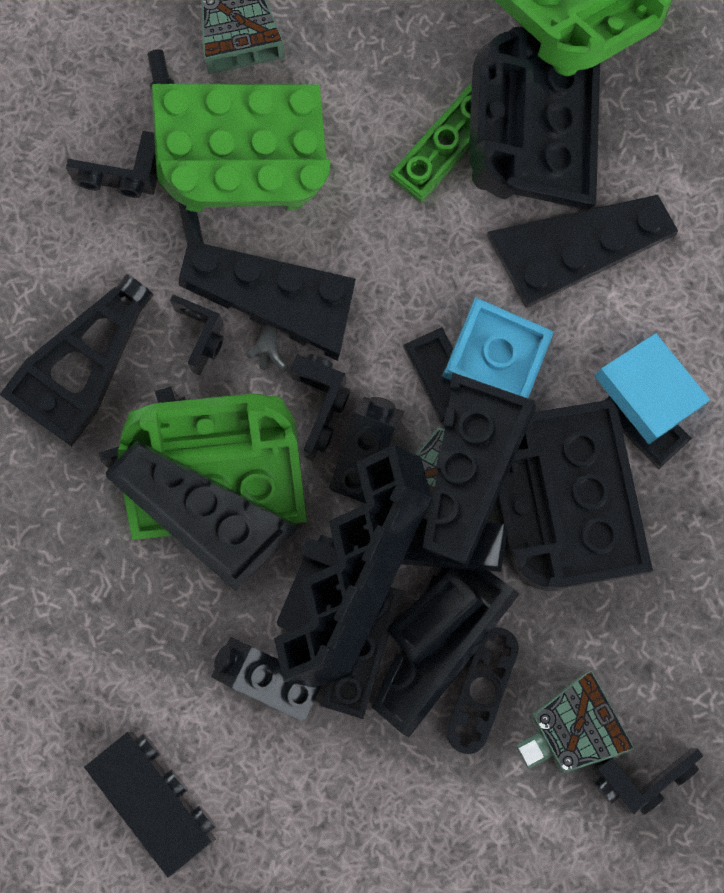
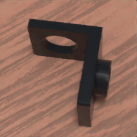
M172 295L170 302L176 312L205 323L188 361L192 373L200 376L208 358L214 360L222 347L224 336L220 335L224 325L222 318L217 312Z

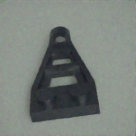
M126 274L117 287L110 290L27 358L2 390L0 396L72 447L97 414L138 316L154 294L138 280ZM125 296L132 303L126 305L122 303L121 299ZM106 318L115 324L116 333L107 349L103 353H97L82 342V337L97 320ZM72 352L82 353L90 359L92 364V371L85 387L77 393L68 391L51 377L52 367Z

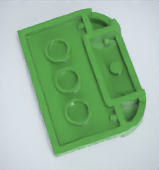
M494 0L541 43L538 57L553 65L554 70L564 76H571L577 70L594 67L655 32L665 22L672 4V0Z
M152 84L151 99L158 181L160 186L164 187L176 201L187 206L186 210L203 212L204 207L285 206L286 211H292L301 208L303 204L312 200L327 180L330 171V159H326L320 85Z
M243 394L155 403L133 410L128 414L121 431L117 460L138 440L293 523L307 522L296 422L291 412L286 408L285 402L280 397ZM123 493L132 540L172 536Z

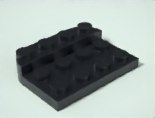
M513 27L508 32L499 34L478 51L473 64L469 159L473 170V183L479 189L487 190L502 199H507L514 194L588 210L596 205L600 63L588 69L577 70L571 76L561 75L554 70L553 65L538 57L541 43L524 27Z
M613 399L534 412L497 497L501 524H505L508 529L506 538L508 558L513 570L520 577L521 581L525 585L536 589L560 591L563 588L652 572L653 568L617 404Z

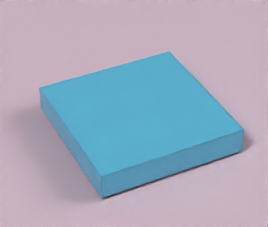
M475 297L442 377L451 380L452 373H456L529 398L554 331Z
M657 333L616 358L594 375L648 444L654 442L710 401L709 397Z

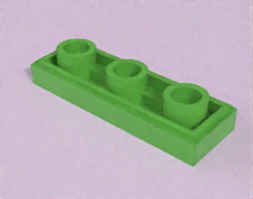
M471 84L389 174V178L419 203H422L469 151ZM442 138H449L453 141V143L450 145H443L439 142V140Z

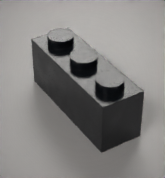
M126 732L84 766V768L167 878H169L216 840L211 833L216 826L201 806L193 810L183 797V794L188 789L179 776L172 769L165 773L155 759L160 753L152 741L144 733L137 737L134 732Z

